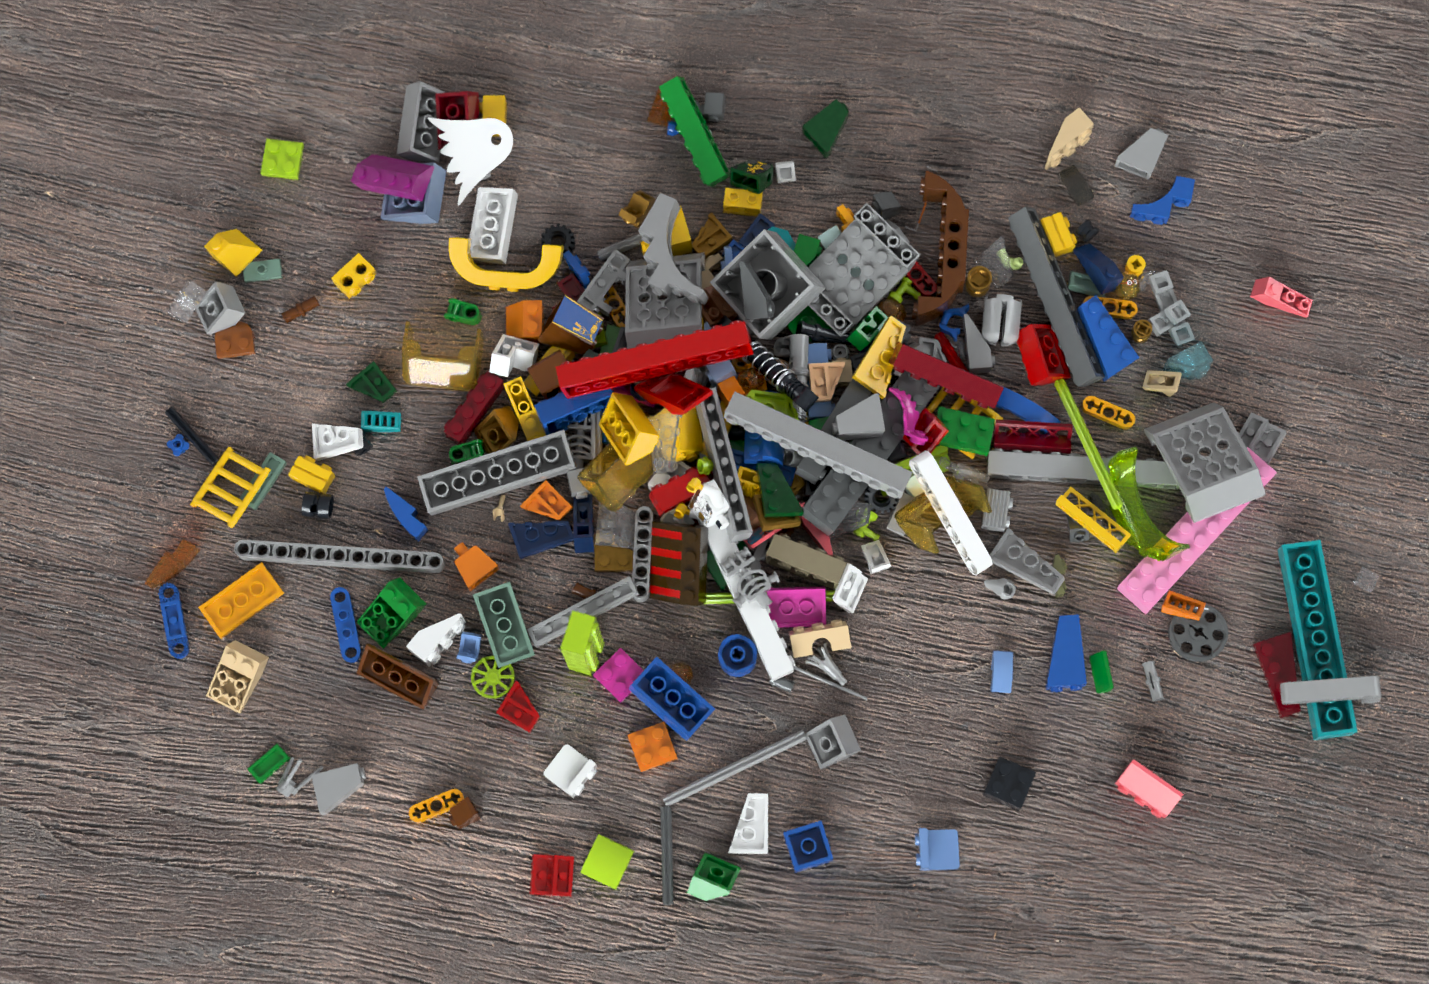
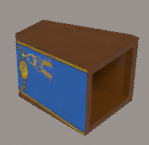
M565 295L550 313L538 341L585 354L588 349L592 350L596 345L597 340L595 337L596 335L599 336L604 326L601 324L604 317Z

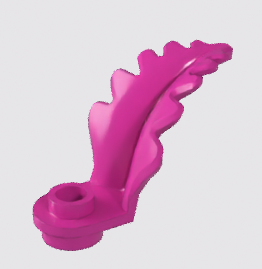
M889 387V391L898 398L902 406L904 435L909 436V441L912 443L924 445L928 441V437L925 436L926 433L915 430V425L919 419V411L915 410L916 402L911 401V395H906L904 390L899 391L898 388Z

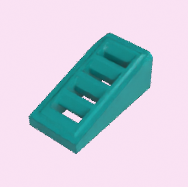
M361 411V429L364 432H401V413ZM368 418H371V425H368ZM376 418H379V426H376ZM384 418H387V426H383ZM391 418H395V427H391Z

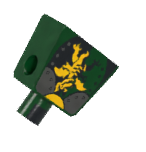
M751 159L731 167L730 185L760 194L773 182V165L770 162L763 163Z

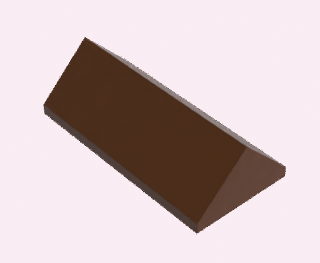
M369 643L365 646L356 673L423 710L439 685L436 679Z

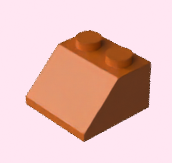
M523 300L507 306L506 335L534 343H541L538 339L544 328V306L542 300Z

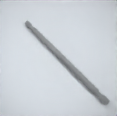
M793 667L794 670L867 701L868 697L862 696L855 691L800 667Z

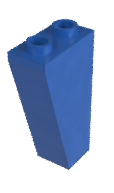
M1079 614L1059 616L1045 690H1051L1053 693L1062 692L1064 688H1070V691H1079L1087 684Z

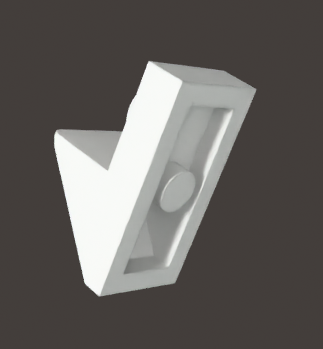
M879 540L861 545L870 574L891 567Z

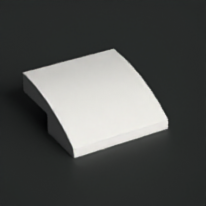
M847 563L832 599L848 613H854L868 578L862 575V571L850 563Z

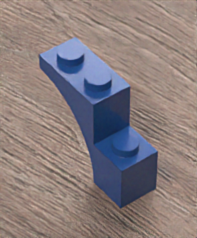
M1176 176L1173 187L1163 198L1149 204H1133L1130 217L1137 221H1152L1157 225L1167 224L1172 204H1175L1177 207H1189L1195 179Z

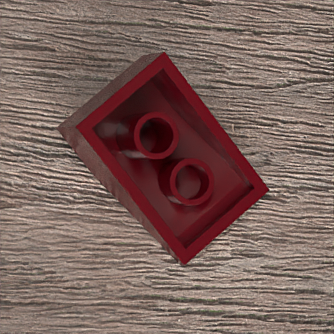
M461 91L435 94L437 119H478L480 111L479 92ZM437 127L438 150H441L449 141L439 138V135L445 132Z

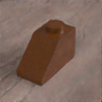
M469 797L464 798L449 809L451 815L448 817L453 827L457 825L459 829L481 819L473 801Z

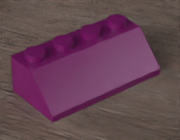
M372 154L356 165L351 182L362 190L423 201L434 166Z

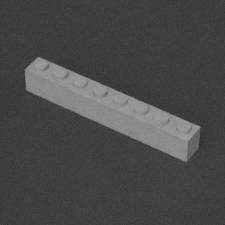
M716 387L709 388L713 391V394L695 407L708 458L713 462V478L729 504V509L725 514V518L729 522V525L726 527L730 543L748 540L753 533Z

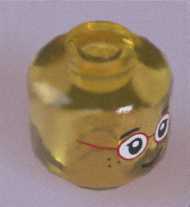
M1129 271L1121 272L1124 278L1115 289L1117 296L1123 298V300L1137 297L1141 290L1137 275L1130 274Z

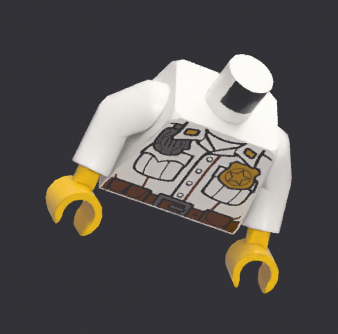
M698 478L691 479L686 486L688 491L695 493L688 506L691 510L681 503L676 507L674 516L682 519L686 514L689 515V518L700 520L706 527L716 524L720 530L726 528L729 522L725 518V514L729 509V504L715 480L701 484Z

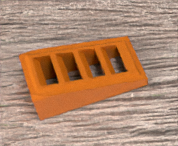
M1169 590L1161 612L1200 621L1206 603ZM1187 605L1190 606L1189 611L1185 610ZM1194 607H1198L1196 613L1193 612Z

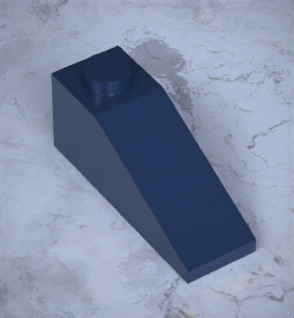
M1090 243L1073 249V252L1101 295L1117 290L1124 277L1111 259Z
M588 494L583 499L573 497L575 553L594 552L592 494Z

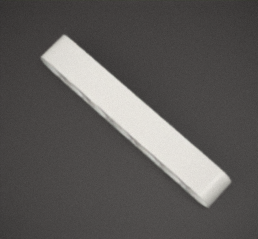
M925 450L909 460L912 472L969 571L974 575H978L992 565L990 555L932 454Z

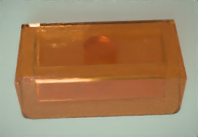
M658 88L647 121L668 127V121H671L672 117L668 113L669 107L660 96L661 90Z

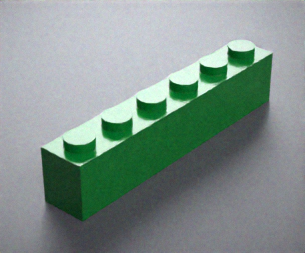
M676 76L659 86L661 90L660 96L669 107V115L677 123L676 129L685 140V148L693 156L692 162L699 169L702 182L707 186H715L729 178L730 171L685 79Z

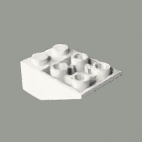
M460 613L418 631L406 647L428 667L432 664L435 665L441 658V652L444 649L447 650L452 645V639L455 635H460L466 627L464 625L466 621Z

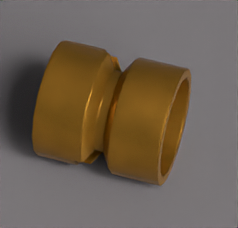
M984 266L973 267L969 271L965 287L967 292L973 297H982L987 294L992 281L991 272Z

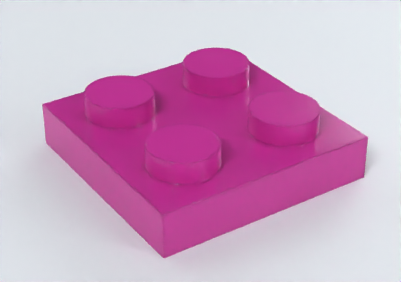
M620 648L593 676L621 703L631 693L628 690L630 685L644 670Z

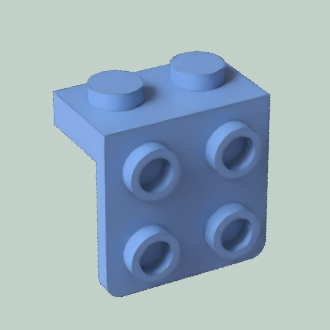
M919 828L918 833H915V846L919 845V853H916V866L920 865V871L958 869L960 866L958 831L955 829L927 830V828Z

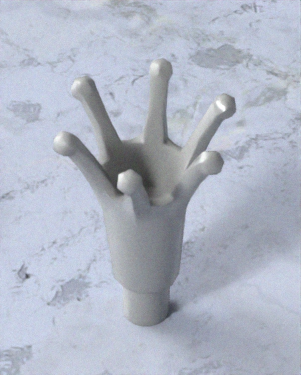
M825 642L823 643L824 647H817L822 660L813 655L812 657L808 656L809 660H806L805 663L822 669L833 680L836 679L843 686L847 680L832 660L827 649V643Z

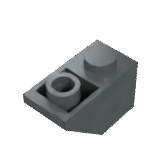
M892 191L873 195L872 208L884 220L900 213L901 205Z

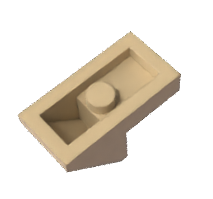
M1147 370L1142 388L1146 391L1163 392L1168 397H1171L1178 390L1182 373Z

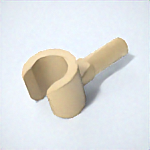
M501 495L498 507L493 509L494 521L497 516H501V522L505 520L503 510L505 495Z

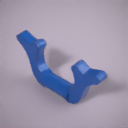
M967 304L961 308H950L943 312L939 329L941 332L951 336L954 342H957L960 328L947 327L948 321L954 315L964 317V314L969 311V305Z

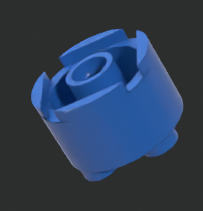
M739 634L725 638L718 650L720 667L729 676L741 677L749 674L757 663V649L754 642ZM734 653L742 654L741 659L733 658Z

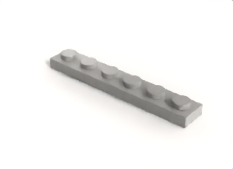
M629 576L527 629L534 646L537 648L566 632L572 610L597 617L639 595L632 578Z

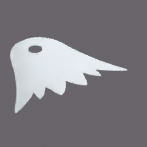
M428 118L431 123L445 132L440 134L439 138L449 141L440 150V153L454 157L447 167V172H460L455 181V184L463 182L459 193L458 206L475 185L491 170L502 163L511 152L513 146L512 132L504 122L498 119L442 120ZM494 134L501 136V143L499 145H494L491 142V137Z

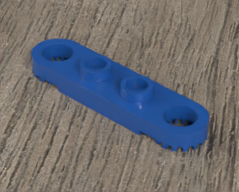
M166 583L160 587L158 593L170 654L177 659H182L189 653V642L180 594L174 584ZM172 588L174 590L172 597L165 598V590ZM177 644H183L184 651L180 654L174 652V647Z
M338 587L331 592L330 600L341 655L346 662L355 663L361 658V648L351 597L345 588ZM343 592L346 596L345 600L337 602L335 600L336 594ZM349 648L356 649L355 657H347L346 652Z

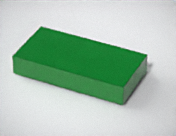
M277 743L247 770L261 785L289 761L290 757Z

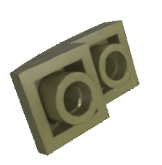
M1059 554L1055 555L1052 566L1064 576L1067 569L1065 560L1061 559ZM1065 582L1062 583L1056 592V599L1064 596L1065 590H1067Z

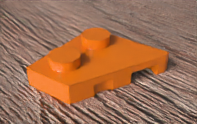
M547 480L520 505L522 509L559 521L573 508Z

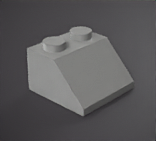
M214 282L195 306L202 325L209 335L235 326L245 314L234 287L219 282Z
M846 715L831 718L805 733L820 770L861 751Z

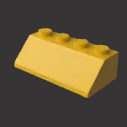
M612 392L598 425L624 465H630L653 451L658 443L659 434L633 396Z

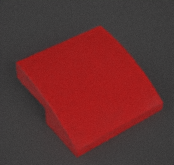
M924 408L919 414L915 430L925 432L928 441L924 445H918L909 441L910 437L904 435L903 439L917 455L925 450L932 453L949 430L928 408Z
M532 854L529 894L571 897L574 856Z

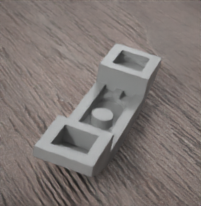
M1167 270L1149 276L1158 309L1162 312L1177 302L1173 291V283ZM1185 320L1168 330L1176 346L1195 340L1190 325Z

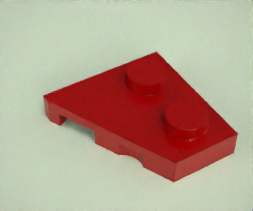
M515 681L496 713L531 733L540 716L519 682Z

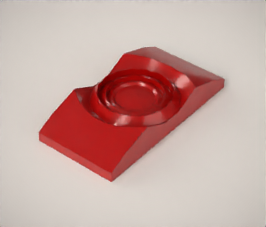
M676 373L644 380L634 387L635 391L651 405L658 403L675 415L686 414L713 394L711 389Z

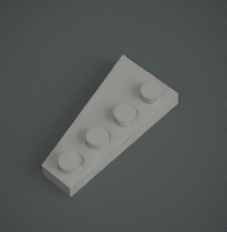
M1009 528L990 554L993 564L1053 595L1056 594L1065 580L1061 573L1047 561H1044L1036 551L1028 547Z

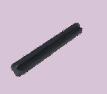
M173 407L168 408L165 414L212 466L216 465L220 458Z

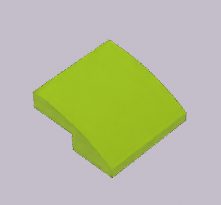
M598 834L580 873L616 890L629 865L634 850Z

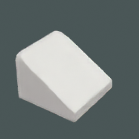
M793 161L775 163L777 183L796 181Z

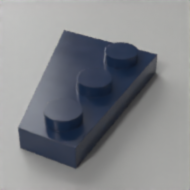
M568 521L508 523L520 559L574 541Z

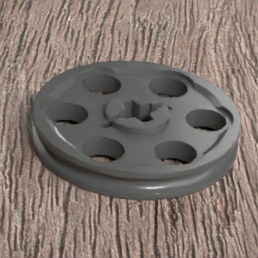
M1206 604L1200 621L1173 616L1169 624L1168 636L1171 646L1181 657L1193 662H1204L1213 659L1223 650L1228 639V627L1222 614ZM1187 605L1185 610H1189L1190 606ZM1194 607L1193 611L1196 613L1198 607ZM1205 614H1214L1215 621L1212 623L1207 622ZM1177 624L1182 625L1184 628V633L1181 635L1176 634L1173 630V627ZM1200 628L1203 636L1199 635L1196 637L1193 629L1198 630ZM1214 631H1220L1223 634V639L1220 641L1215 640L1212 637ZM1184 642L1189 643L1192 647V650L1188 653L1183 652L1181 649V644ZM1204 645L1211 648V654L1208 656L1201 653L1200 649Z

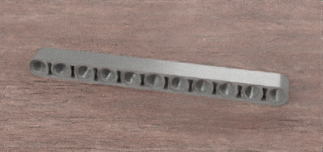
M239 540L234 546L237 556L245 561L422 573H440L445 568L442 556L435 552L257 540ZM242 547H249L247 553L240 554ZM262 548H268L265 555H259ZM281 549H287V553L284 556H278ZM301 550H305V556L302 558H298V552ZM319 552H325V556L322 559H316ZM338 553H344L342 560L335 559ZM363 554L364 557L361 561L356 562L354 560L356 555ZM377 555L383 556L381 562L374 563L373 560ZM395 557H402L399 564H393ZM420 558L421 562L419 565L414 566L412 565V560ZM434 559L440 560V564L437 567L431 566V562Z

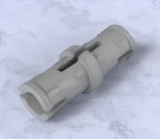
M1155 661L1143 663L1142 666L1144 667L1147 679L1145 682L1149 686L1152 702L1165 699L1160 685L1161 678L1158 677Z

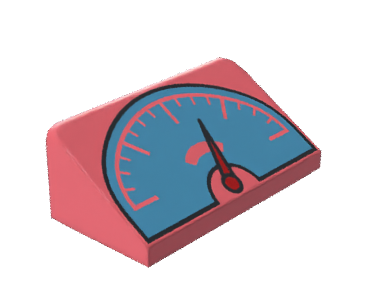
M761 526L753 530L748 540L743 541L749 550H752L782 529L762 531Z

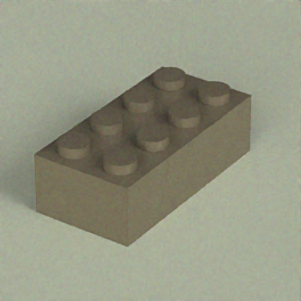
M782 533L779 535L774 534L766 553L767 564L831 590H836L847 565V562H844V559L840 556H829L826 554V551L820 548L814 550L809 548L807 543L799 540L797 542L792 541L789 536Z

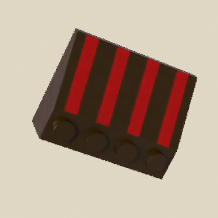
M652 522L650 599L693 606L706 603L708 527L694 524Z

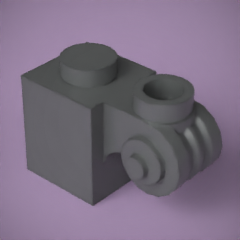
M706 92L703 105H699L698 101L695 100L703 118L708 119L710 122L724 120L726 105L724 93Z

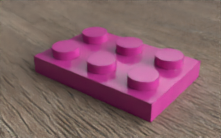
M825 587L771 588L767 591V595L772 601L768 605L771 611L769 616L771 621H776L778 628L812 627V624L815 623L826 624Z

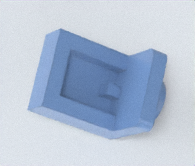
M463 631L457 659H461L464 663L476 662L479 657L482 635Z

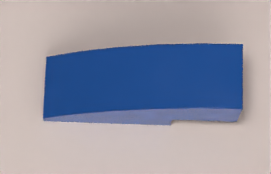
M385 487L384 492L396 518L404 529L419 542L428 529L415 518L418 514L417 510L388 487Z

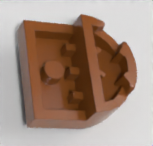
M238 321L235 326L215 333L216 356L218 359L256 354L255 335L247 323Z

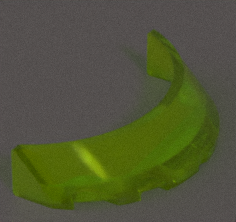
M1137 447L1121 450L1110 459L1108 468H1110L1109 475L1123 505L1117 510L1112 509L1111 505L1109 508L1113 520L1131 534V537L1126 542L1129 546L1133 545L1139 550L1138 554L1141 556L1150 557L1158 561H1166L1189 549V544H1182L1169 539L1153 524L1143 507L1138 493L1135 474L1138 449Z

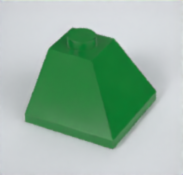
M704 853L692 877L687 893L704 901L729 895L741 868L708 853Z

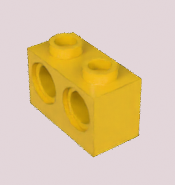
M725 188L723 213L757 217L762 209L763 192L757 194L743 189Z
M358 253L331 279L350 299L352 296L358 295L366 283H371L377 273L374 267ZM361 268H366L363 274H359L358 271ZM353 281L350 286H344L345 282Z

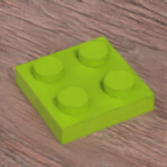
M266 139L261 175L298 180L304 144L301 142Z

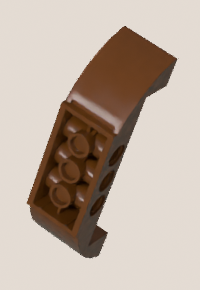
M929 171L925 172V177H921L919 195H923L922 202L941 203L942 216L939 249L941 250L938 256V267L941 268L938 269L937 285L940 286L937 287L936 297L918 296V301L914 302L912 319L915 320V326L928 323L942 315L952 305L958 293L963 292L966 275L969 209H965L962 199L947 181Z

